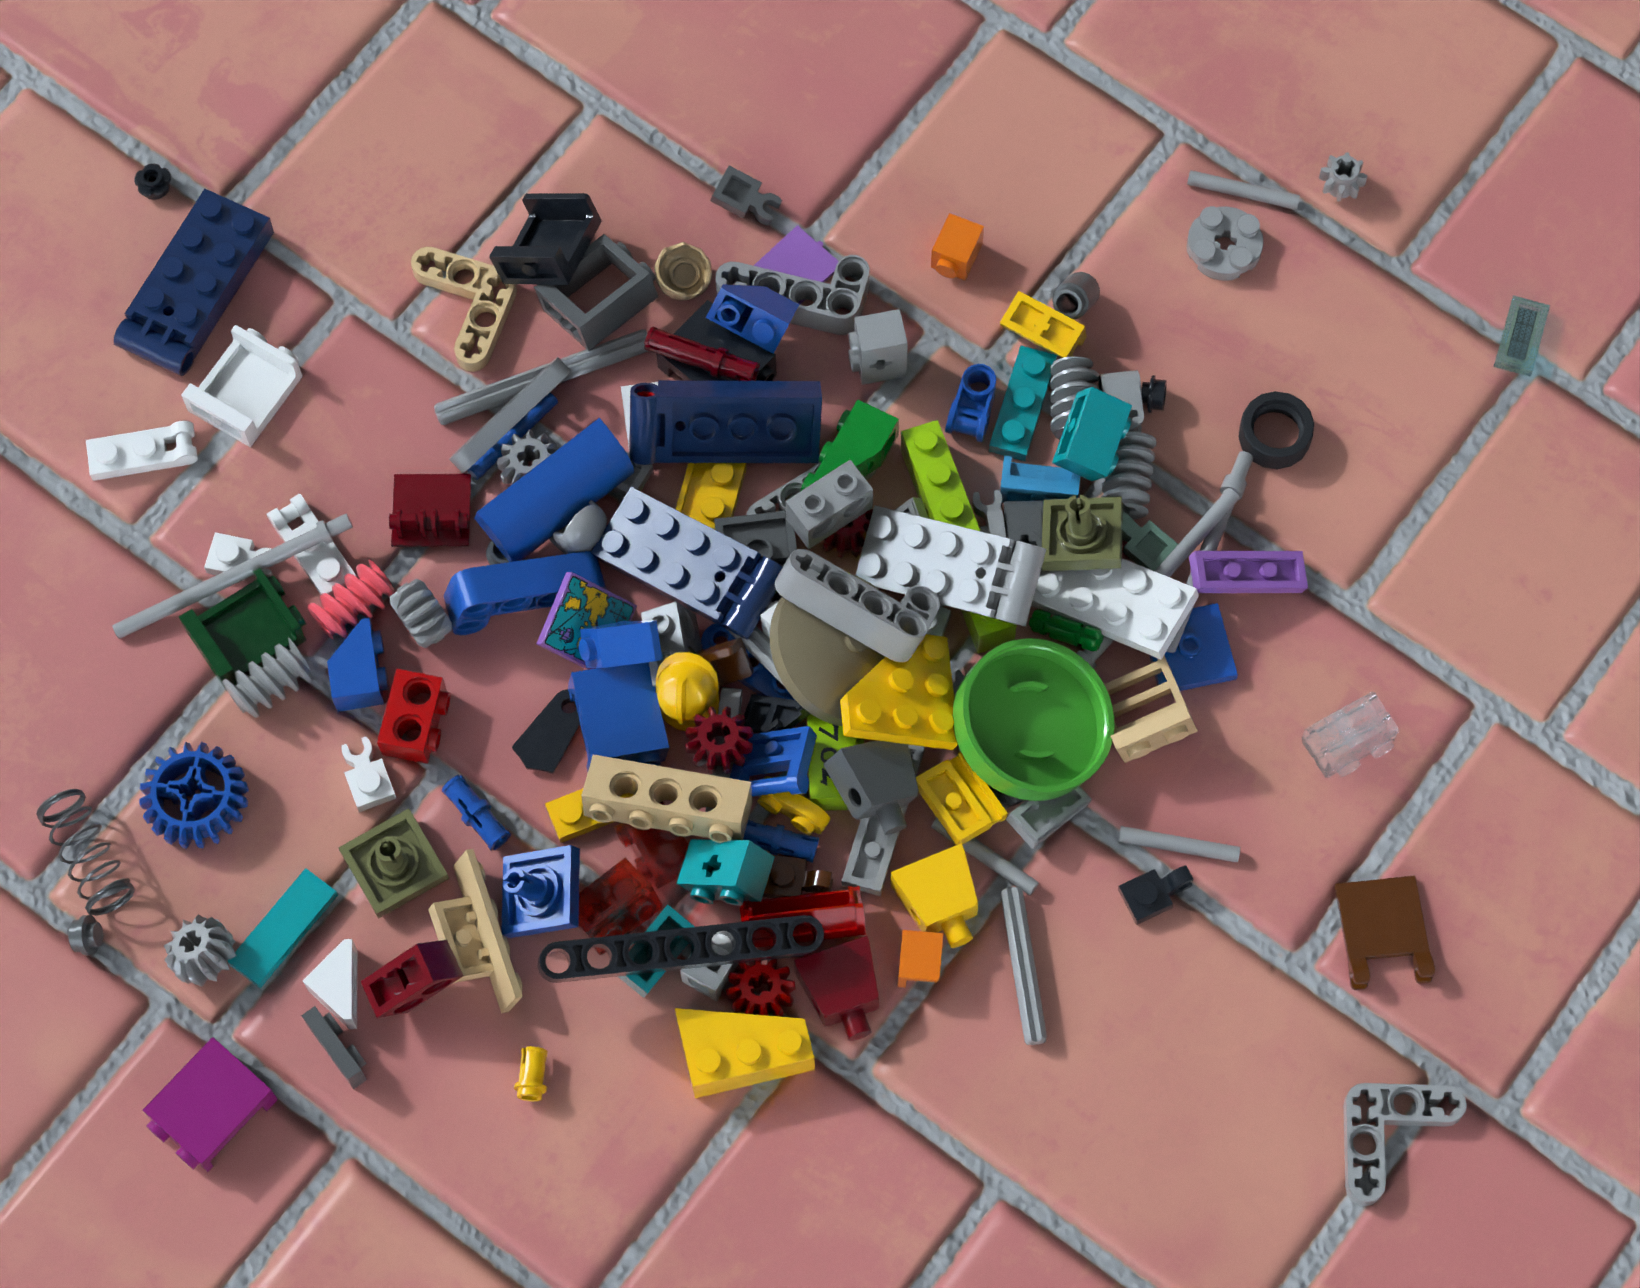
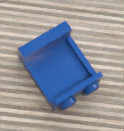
M649 662L571 672L568 691L571 702L575 701L588 756L587 772L593 755L657 766L666 760L670 747L658 703L656 688L652 685Z

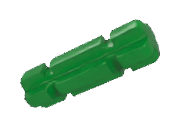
M1041 609L1033 612L1029 620V626L1033 632L1042 635L1050 633L1049 637L1074 646L1082 644L1081 648L1092 652L1099 650L1104 639L1100 629L1089 625L1083 628V623L1059 615L1050 617V612Z

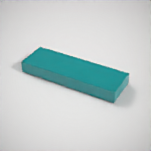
M305 868L235 951L236 956L227 961L228 964L261 989L338 896L337 891Z

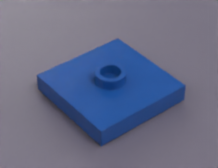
M1218 603L1193 608L1176 652H1166L1164 654L1180 691L1236 680L1238 676ZM1149 655L1151 663L1158 661L1156 657ZM1163 672L1155 675L1157 686L1167 682Z

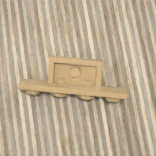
M474 849L465 850L453 865L463 898L435 902L428 910L438 941L448 940L463 973V977L454 983L489 976L501 1013H506L523 997L522 981L519 974L514 972L509 957V942L501 933L497 921V906L494 900L489 897L485 885L483 865L477 861Z

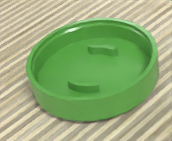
M1025 638L1012 640L995 647L983 656L964 676L956 692L953 704L954 733L966 762L988 785L1005 795L1017 799L1045 801L1072 792L1101 767L1112 745L1111 735L1114 734L1115 727L1114 712L1104 683L1096 671L1081 656L1067 647L1052 641Z

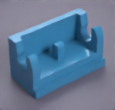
M1004 456L1000 489L1002 503L1004 501L1043 500L1044 502V500L1068 499L1073 495H1076V498H1078L1079 475L1060 467L1011 462L1012 456Z

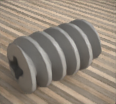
M1078 356L1064 357L1055 360L1051 365V375L1053 376L1051 379V389L1053 390L1051 393V403L1053 405L1050 415L1053 419L1050 429L1059 440L1061 439L1077 392L1089 387L1099 390V387L1094 384L1099 380V373L1090 369L1093 366V361L1090 358Z
M1128 432L1123 439H1120L1116 451L1119 454L1118 463L1114 471L1105 477V481L1102 483V492L1104 494L1101 497H1122L1123 511L1132 519L1143 518L1149 513L1148 509L1142 505L1150 502V495L1145 492L1152 487V482L1147 477L1153 474V466L1149 463L1155 460V453L1150 449H1153L1157 444L1156 438L1141 432Z
M289 637L290 650L280 644L274 647L277 659L265 652L261 655L263 668L252 661L248 664L250 676H247L240 670L234 673L237 685H234L227 679L222 681L242 713L247 711L257 718L260 716L257 707L259 702L268 709H271L273 705L270 695L274 694L281 700L286 699L285 685L294 691L299 690L297 677L300 676L309 683L313 681L309 665Z

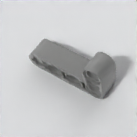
M858 255L845 256L837 263L831 284L730 261L721 265L716 272V291L718 294L723 284L766 286L797 304L803 299L811 300L814 302L812 305L802 306L799 304L790 322L791 324L837 335H847L854 332V317L862 316L869 293L870 268L867 261ZM852 275L860 277V280L849 282L845 278ZM840 308H846L851 311L846 315L835 313Z
M806 549L794 550L775 580V588L784 599L896 662H906L912 657L927 634L940 607L939 598L927 587L920 585L912 586L901 602H898Z

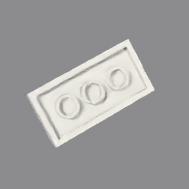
M1122 559L1121 568L1042 571L1041 568L1031 606L1050 612L1052 615H1059L1083 623V628L1088 625L1098 628L1102 631L1103 636L1161 660L1195 604L1199 594L1195 587Z

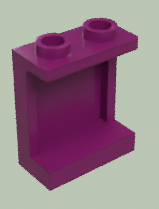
M212 1037L142 1111L151 1120L146 1127L163 1143L170 1137L180 1147L175 1153L190 1168L194 1170L200 1165L209 1172L213 1168L211 1160L261 1107L267 1112L278 1099L264 1082Z

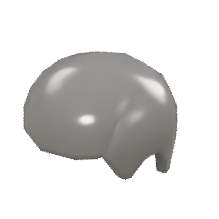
M591 500L589 502L590 506L583 508L575 514L567 526L559 532H554L553 537L549 539L563 553L592 551L600 540L607 526V517L594 501Z

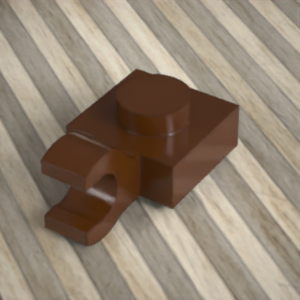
M773 855L775 858L763 897L802 895L803 891L812 893L831 892L833 879H831L832 872L823 870L807 871L808 864L806 859Z

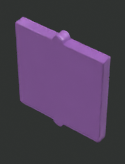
M797 225L753 266L825 282L834 274L839 261L823 248V242H816ZM800 300L798 304L803 303L805 300Z

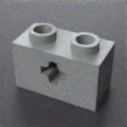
M900 309L854 317V332L848 333L850 344L848 354L852 372L859 371L861 384L907 377L908 343Z

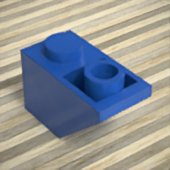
M723 284L705 318L774 354L799 304L766 286Z
M370 618L361 619L327 661L331 696L337 712L383 705V691L389 690L386 667H379L377 655L384 653L381 630L374 631Z

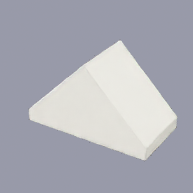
M344 939L303 982L307 990L348 1029H357L358 950L352 939Z

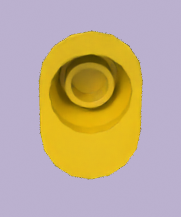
M690 652L674 653L662 661L658 666L656 674V693L662 718L666 723L678 730L686 731L687 727L696 726L693 718L696 714L708 718V708L710 706L714 707L716 715L718 714L719 682L717 672L709 661L698 654Z

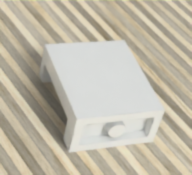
M235 325L231 330L233 336L232 343L200 386L196 387L190 383L181 396L190 413L251 447L303 376L298 364V358L293 352L283 346H279L277 349L268 344L265 337L254 329L248 328L246 331Z

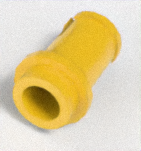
M527 1046L521 1049L519 1082L514 1084V1090L517 1091L518 1099L531 1102L542 1100V1094L546 1093L547 1087L543 1084L545 1062L548 1053L546 1049L534 1046Z

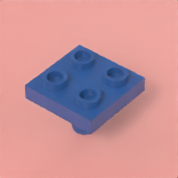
M567 845L503 857L502 935L508 938H515L579 927V848Z

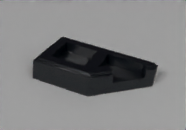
M751 694L744 714V726L751 727L753 734L791 729L811 713L805 710L796 700Z

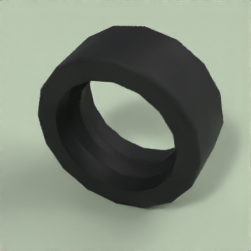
M1274 391L1261 394L1250 401L1243 412L1238 436L1243 451L1250 453L1253 456V462L1262 467L1271 469L1291 467L1303 459L1310 448L1313 438L1314 420L1310 409L1305 403L1290 393ZM1272 412L1290 417L1298 425V439L1292 446L1281 449L1272 448L1261 443L1254 434V423L1257 418L1262 414Z

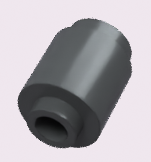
M1085 272L1071 274L1053 293L1054 309L1071 319L1082 317L1099 299L1100 287L1093 276Z

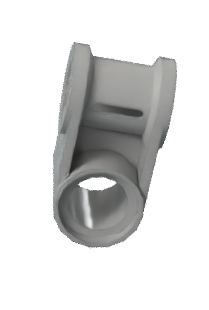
M1138 370L1099 374L1098 387L1100 391L1132 405L1129 414L1131 426L1128 432H1141L1144 410Z

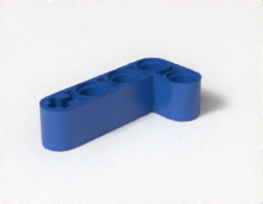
M591 551L473 567L457 572L450 579L443 595L448 616L452 623L453 633L460 636L476 633L487 626L493 615L552 607L566 572H573L607 590L598 558Z

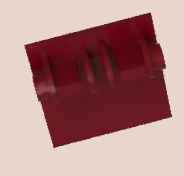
M394 474L393 512L389 514V528L392 529L391 547L469 546L472 475Z

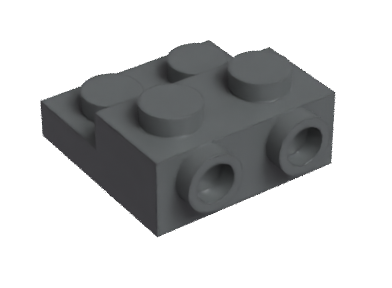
M786 511L714 519L716 531L759 552L761 556H765L781 566H784L790 554L797 550L795 531L786 520ZM777 592L772 602L780 601L782 596Z

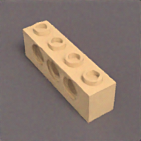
M593 755L581 797L584 816L591 817L598 822L608 823L615 821L627 823L642 830L655 828L670 831L677 836L695 835L722 843L731 840H743L752 806V787L749 781ZM626 793L634 794L629 798L619 797ZM664 800L673 801V803L669 805L659 804ZM703 807L713 808V810L708 812L699 811Z

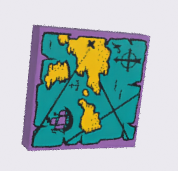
M566 572L536 644L587 670L595 669L586 668L585 661L581 658L579 652L580 629L620 621H631L637 605L573 572Z

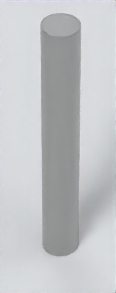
M1190 170L1187 185L1294 210H1297L1300 195L1192 170Z
M936 818L931 828L954 843L938 818ZM973 838L963 844L964 851L1015 886L1021 887L1028 895H1031L1037 888L1038 881L977 839Z
M1124 826L1120 828L1118 842L1237 863L1240 854V847Z

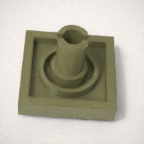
M1073 495L1068 499L1044 500L1042 548L1047 550L1042 564V571L1121 568L1122 497L1087 498L1084 495H1080V498H1076V495Z
M409 808L338 847L378 919L449 879L446 870Z

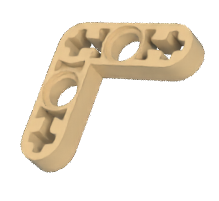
M434 247L420 248L411 258L413 274L419 283L473 300L455 342L454 351L457 363L462 369L471 372L479 371L486 367L516 297V284H505L506 289H500L497 294L496 304L492 302L494 298L492 286H498L502 280L493 265ZM430 260L435 262L436 268L430 267L427 272L423 271L422 265H428ZM466 269L474 273V278L467 284H459L454 281V275L458 271ZM442 271L446 272V278H443ZM484 312H489L496 316V321L489 327H480L475 323L478 315ZM475 335L479 337L477 343L479 354H473L471 358H467L465 350H472L475 343Z

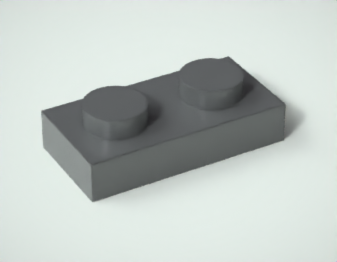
M316 1006L301 1015L353 1090L365 1082L367 1079L361 1068L366 1065V1062L353 1044L347 1048L342 1044L337 1036L342 1034L343 1030L330 1012L322 1016Z

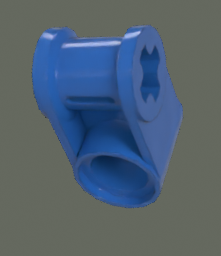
M974 364L964 371L956 398L953 400L949 411L945 433L952 434L955 431L976 437L977 442L982 443L984 441L996 391V375L989 366ZM981 382L986 384L988 388L978 392L972 390L969 386L973 383Z

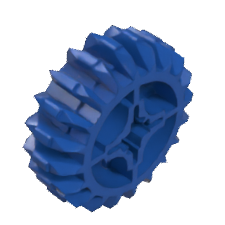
M185 742L183 752L179 754L175 748L170 747L168 750L170 758L165 761L162 757L156 756L155 762L159 767L158 770L146 769L145 774L150 782L140 783V790L146 795L139 799L141 808L146 810L143 818L147 824H153L151 829L156 836L164 834V839L168 844L172 845L179 838L180 846L187 849L192 839H194L197 847L203 849L205 838L210 837L214 843L218 844L220 837L217 833L223 829L225 833L232 834L233 828L229 822L231 820L242 822L243 816L237 809L248 807L247 798L242 796L249 791L248 784L245 781H241L245 774L241 767H235L236 760L232 755L223 757L224 752L218 746L209 752L207 744L201 742L197 750L194 751L191 744ZM206 770L214 772L224 779V791H218L215 786L207 785ZM187 772L184 778L174 781L178 776ZM199 789L201 794H195L196 790ZM187 796H189V797H192V796H193V798H192V800H190V802H189ZM164 799L172 800L173 804L181 806L182 821L174 819L165 813ZM214 810L207 817L200 819L206 811Z

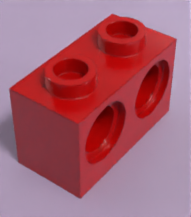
M396 668L377 739L382 755L428 764L431 752H437L440 745L441 729H438L440 716H446L450 707L451 693L447 692L443 677ZM427 693L431 695L424 704L418 705L411 702L417 694ZM415 729L421 732L416 740H402L403 734L409 730Z

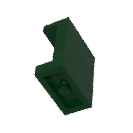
M261 568L253 572L256 577L253 582L199 616L196 615L193 609L179 616L185 631L225 690L226 688L222 683L224 679L237 685L234 674L236 671L240 670L247 676H250L248 668L250 662L253 661L263 668L261 655L265 652L277 659L274 648L276 645L280 644L290 650L288 637L296 647L306 641L301 627L306 625L304 618L294 604L289 608L281 599L282 596L286 595L282 586L274 575L267 578Z

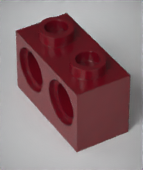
M448 940L415 944L360 982L376 1018L410 1012L462 978L463 973Z

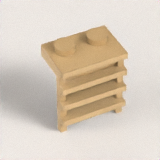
M1165 655L1161 660L1157 658L1158 661L1104 684L1108 694L1111 695L1161 672L1164 673L1167 680L1165 683L1112 705L1114 718L1170 693L1173 694L1176 701L1174 704L1119 728L1114 720V734L1111 735V738L1124 763L1143 757L1158 748L1180 741L1198 731Z

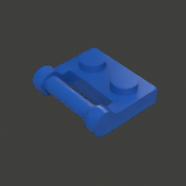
M810 726L753 734V737L748 740L753 745L752 753L743 754L745 758L743 767L733 763L730 778L749 781L750 776L788 771L787 776L749 781L752 787V797L790 792L792 795L805 794L809 789L807 773L817 737L816 733Z

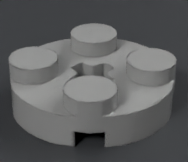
M1207 207L1202 210L1200 216L1194 220L1190 227L1187 238V253L1190 259L1192 257L1193 261L1198 265L1197 269L1207 277L1224 281L1239 278L1240 274L1247 272L1249 269L1251 271L1256 267L1260 260L1263 249V234L1259 228L1260 222L1254 215L1247 214L1237 208ZM1227 237L1235 245H1229L1227 250L1220 249V243L1215 240Z

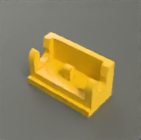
M1021 291L1017 292L1000 321V325L1061 358L1074 356L1073 353L1077 345L1082 346L1087 338L1084 325Z

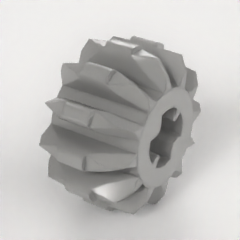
M529 429L526 433V438L522 440L518 435L513 434V445L502 444L501 453L503 456L497 460L498 469L503 471L500 474L502 482L505 485L514 484L559 449L558 444H549V437L545 432L537 439H534V434ZM529 461H533L532 466H528Z
M414 579L410 583L406 582L397 589V592L390 596L392 608L419 646L427 648L433 643L436 644L444 639L447 633L452 631V623L423 581Z
M199 914L192 923L183 920L182 929L178 932L171 931L173 941L164 945L168 954L165 962L168 968L175 973V976L182 982L197 984L201 987L207 979L217 982L218 973L221 970H229L226 963L227 960L236 956L232 947L235 940L225 926L213 917L207 919Z

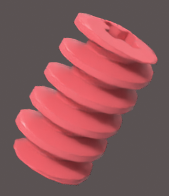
M370 559L371 568L364 564H359L356 567L359 578L352 574L344 576L347 588L339 583H335L332 586L334 597L327 593L321 594L320 601L322 607L315 603L308 605L307 609L314 620L333 640L335 633L346 639L348 633L345 625L347 623L355 627L359 623L357 617L359 614L372 619L373 615L369 606L374 604L383 610L385 605L381 596L385 594L390 597L395 593L387 576Z

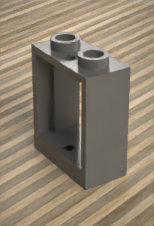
M605 234L589 245L568 285H537L534 287L544 312L588 351L658 298L653 283L656 277L651 268L643 261L637 263L623 243L618 242L616 244ZM613 264L630 280L585 314L568 297Z

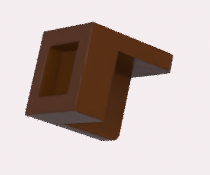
M741 637L699 650L695 653L709 661L717 672L719 690L725 684L748 678L754 673Z

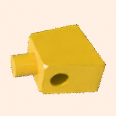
M962 843L891 872L890 884L892 889L921 931L937 933L943 930L951 948L960 947L973 939L966 920L977 915L978 900Z

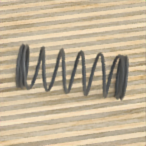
M68 789L45 800L39 806L36 815L42 826L52 828L49 835L50 842L62 846L58 858L61 862L71 864L68 870L69 878L81 882L77 894L80 898L88 900L85 907L87 913L94 916L104 915L127 903L133 897L135 888L130 883L131 880L129 878H122L108 884L92 897L84 896L81 893V888L85 882L107 876L114 872L121 862L119 860L106 862L91 871L84 879L73 877L71 873L75 864L84 863L103 855L110 849L111 843L102 842L96 844L80 854L74 861H68L63 858L62 852L66 846L84 842L98 834L102 828L100 824H93L77 831L64 843L54 841L53 833L56 828L75 824L85 819L92 811L90 806L81 807L86 798L82 790ZM80 795V798L67 809L53 815L44 816L45 812L54 803L70 796ZM88 810V812H86L81 817L70 822L61 824L70 816L80 811ZM58 821L55 825H48L45 823ZM98 827V829L90 835L79 840L72 841L81 833L89 829ZM107 845V847L103 849L101 852L88 858L81 859L89 852L99 847ZM117 863L110 870L97 876L91 877L96 872L105 868L106 866ZM123 889H129L117 901L101 908L91 909L100 899L114 895Z

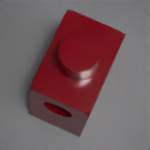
M868 936L794 960L796 977L824 1026H831L842 1022L849 1041L862 1039L872 1033L865 1014L879 1009V994Z

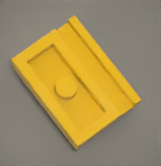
M688 463L676 510L715 530L714 519L734 516L747 469L746 463Z
M961 752L951 760L947 759L916 777L919 793L956 845L960 843L963 845L989 830L995 823L1002 822L1007 818L1008 813L988 784L972 770Z

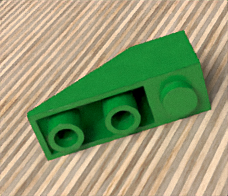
M857 400L851 411L846 409L843 412L837 425L839 433L833 442L827 441L818 460L821 464L815 474L810 472L802 484L801 491L848 460L853 462L863 477L881 467L899 435V419Z

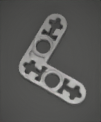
M1361 1083L1352 1087L1346 1095L1343 1105L1345 1188L1350 1200L1361 1206L1373 1205L1385 1191L1384 1125L1453 1126L1459 1122L1466 1111L1467 1103L1463 1093L1456 1087L1448 1085ZM1360 1094H1365L1368 1102H1374V1106H1370L1366 1118L1367 1123L1375 1122L1376 1126L1369 1124L1352 1125V1121L1359 1123L1361 1120L1360 1106L1353 1105V1102L1358 1100ZM1405 1094L1412 1097L1416 1102V1112L1407 1116L1398 1113L1394 1108V1098L1396 1096ZM1423 1095L1429 1096L1427 1104H1439L1443 1096L1449 1097V1103L1456 1105L1457 1108L1452 1110L1450 1116L1444 1115L1443 1108L1430 1107L1427 1111L1428 1116H1423L1425 1107ZM1358 1134H1368L1376 1143L1375 1152L1370 1155L1358 1153L1353 1146L1354 1137ZM1353 1162L1361 1165L1377 1164V1168L1370 1166L1368 1169L1369 1183L1376 1184V1188L1370 1191L1369 1196L1363 1195L1362 1188L1355 1187V1183L1361 1180L1363 1172L1362 1166L1354 1167Z

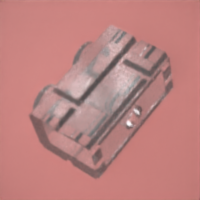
M1372 691L1305 728L1302 743L1311 757L1315 759V763L1325 777L1329 778L1336 773L1340 777H1344L1355 771L1361 765L1359 760L1372 754L1374 758H1378L1389 752L1394 747L1393 741L1399 730L1390 714L1386 712L1376 693Z

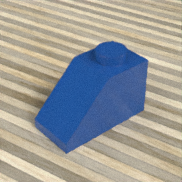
M657 620L620 621L580 629L579 652L581 658L585 661L586 668H609L663 660Z

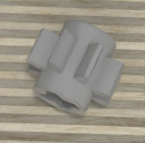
M1348 152L1337 158L1330 155L1327 167H1322L1319 174V179L1326 181L1323 193H1330L1339 202L1342 198L1348 196L1356 199L1359 187L1365 186L1368 176L1360 173L1364 162L1362 160L1357 161Z

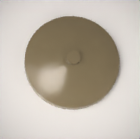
M855 576V577H857L858 579L864 581L865 583H867V584H869L870 586H872V587L876 588L877 590H879L877 587H875L874 585H872L870 582H868V581H866V580H864V579H862V578H860V577H858V576ZM783 597L774 610L770 625V649L776 671L791 696L809 713L825 722L843 727L840 700L885 656Z

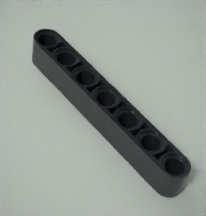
M802 915L558 941L548 944L543 949L538 958L537 967L540 975L545 980L553 983L801 957L812 953L821 945L824 939V930L822 924L816 918ZM796 926H806L812 931L813 942L810 946H801L796 943L793 937V930ZM765 930L771 935L773 944L770 950L761 951L754 946L752 941L754 931ZM723 934L731 940L732 950L730 954L719 955L715 953L711 946V939L714 935ZM674 939H684L690 944L691 955L688 959L680 960L671 954L670 944ZM635 943L646 945L651 953L649 962L645 964L633 962L629 956V947ZM595 947L606 950L610 958L608 966L602 969L592 967L587 959L588 951ZM552 952L564 954L568 959V969L562 973L550 971L546 966V956Z

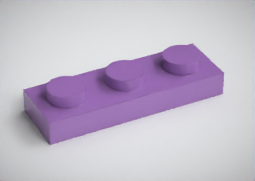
M1194 551L1189 555L1193 587L1197 588L1198 593H1302L1308 588L1303 551Z

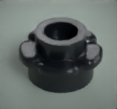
M148 164L142 171L140 170L136 173L134 183L138 186V192L148 199L156 200L164 197L169 192L172 178L168 169L161 168L159 164ZM151 178H156V181L149 182Z
M1155 375L1151 376L1150 382L1142 383V404L1147 405L1148 413H1152V410H1164L1167 380L1156 379Z

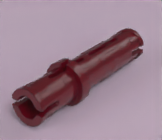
M654 326L650 328L644 344L646 345L644 349L646 351L661 354L682 363L710 372L712 377L720 378L723 376L736 381L757 380L760 363L730 354L726 348L719 347V349L708 347L693 340L665 332Z

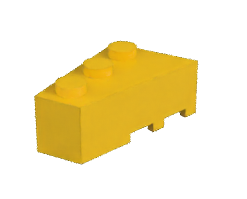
M675 1008L695 1098L815 1070L814 1054L805 1019Z

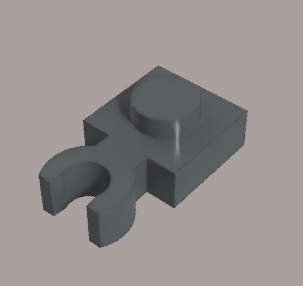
M730 165L710 200L741 218H744L747 211L750 210L754 212L755 218L764 225H770L774 216L766 213L763 206L771 205L779 209L782 202L781 198L775 194L759 193L762 182Z

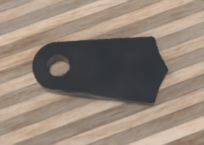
M568 689L562 690L555 695L512 746V750L519 756L527 770H541L553 774L579 728L580 721L577 708L573 713L569 714L562 710L563 706L567 703L575 704V701L571 702Z

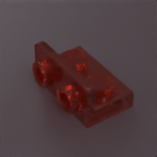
M618 822L614 830L625 848L631 845L638 858L633 860L644 881L651 878L656 889H659L679 877L689 846L684 837L677 836L666 830L655 828L642 830L630 824Z
M623 858L579 892L578 928L587 938L630 934L662 909L663 905L651 883L626 858ZM594 948L599 955H603L606 952L602 948Z

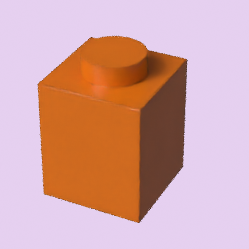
M949 213L932 248L931 268L936 269L944 277H957L966 281L983 244L984 226Z

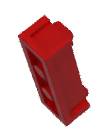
M848 886V890L763 899L761 902L744 901L743 905L740 906L741 922L806 915L816 918L822 924L824 930L823 940L866 935L860 886ZM799 925L794 928L793 937L796 943L813 941L812 931L808 927ZM754 931L752 941L756 948L772 946L773 940L767 931Z

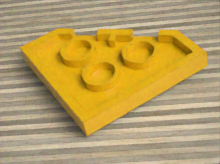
M926 634L908 661L896 662L885 657L840 700L844 736L953 750L958 744L953 728L954 690L947 637Z

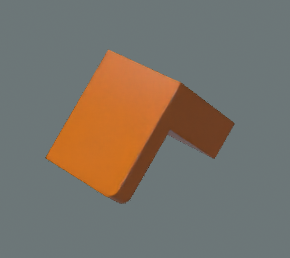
M902 931L898 987L906 988L907 980L934 983L939 981L943 933Z

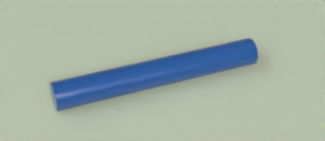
M548 393L467 470L468 473L475 480H479L497 462L498 458L503 456L501 453L502 444L513 445V434L522 438L529 429L531 430L558 404L557 398L552 393Z

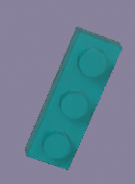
M1020 345L989 444V452L1003 456H1012L1014 459L1026 462L1052 378L1051 365L1057 360V355Z

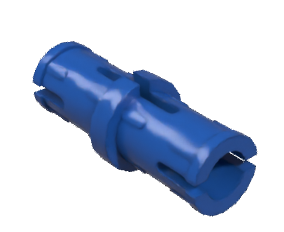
M462 775L453 777L443 786L442 792L462 814L461 820L466 826H472L491 851L500 848L508 841L511 833L505 829L490 811V803L486 799H480Z
M748 820L743 840H750L762 849L770 851L772 855L782 854L806 859L813 863L819 837L785 830V826L780 824L774 827Z

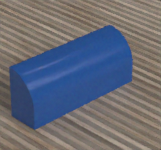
M599 417L478 510L474 519L509 562L521 561L553 537L554 532H559L567 526L575 514L583 508L590 506L589 502L591 500L595 503L633 475V464L619 441Z

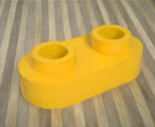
M790 792L759 796L757 800L768 812L775 815L781 812L792 819L791 824L797 830L809 836L812 832L821 834L831 820L822 808L801 794L792 795Z

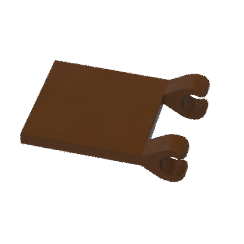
M1405 876L1335 884L1351 988L1353 990H1364L1367 988L1370 981V972L1366 960L1410 955L1413 956L1416 982L1420 984L1431 982L1432 976L1435 974V965L1429 950L1416 877Z

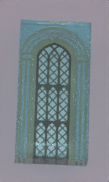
M1513 295L1493 367L1531 377L1550 305Z

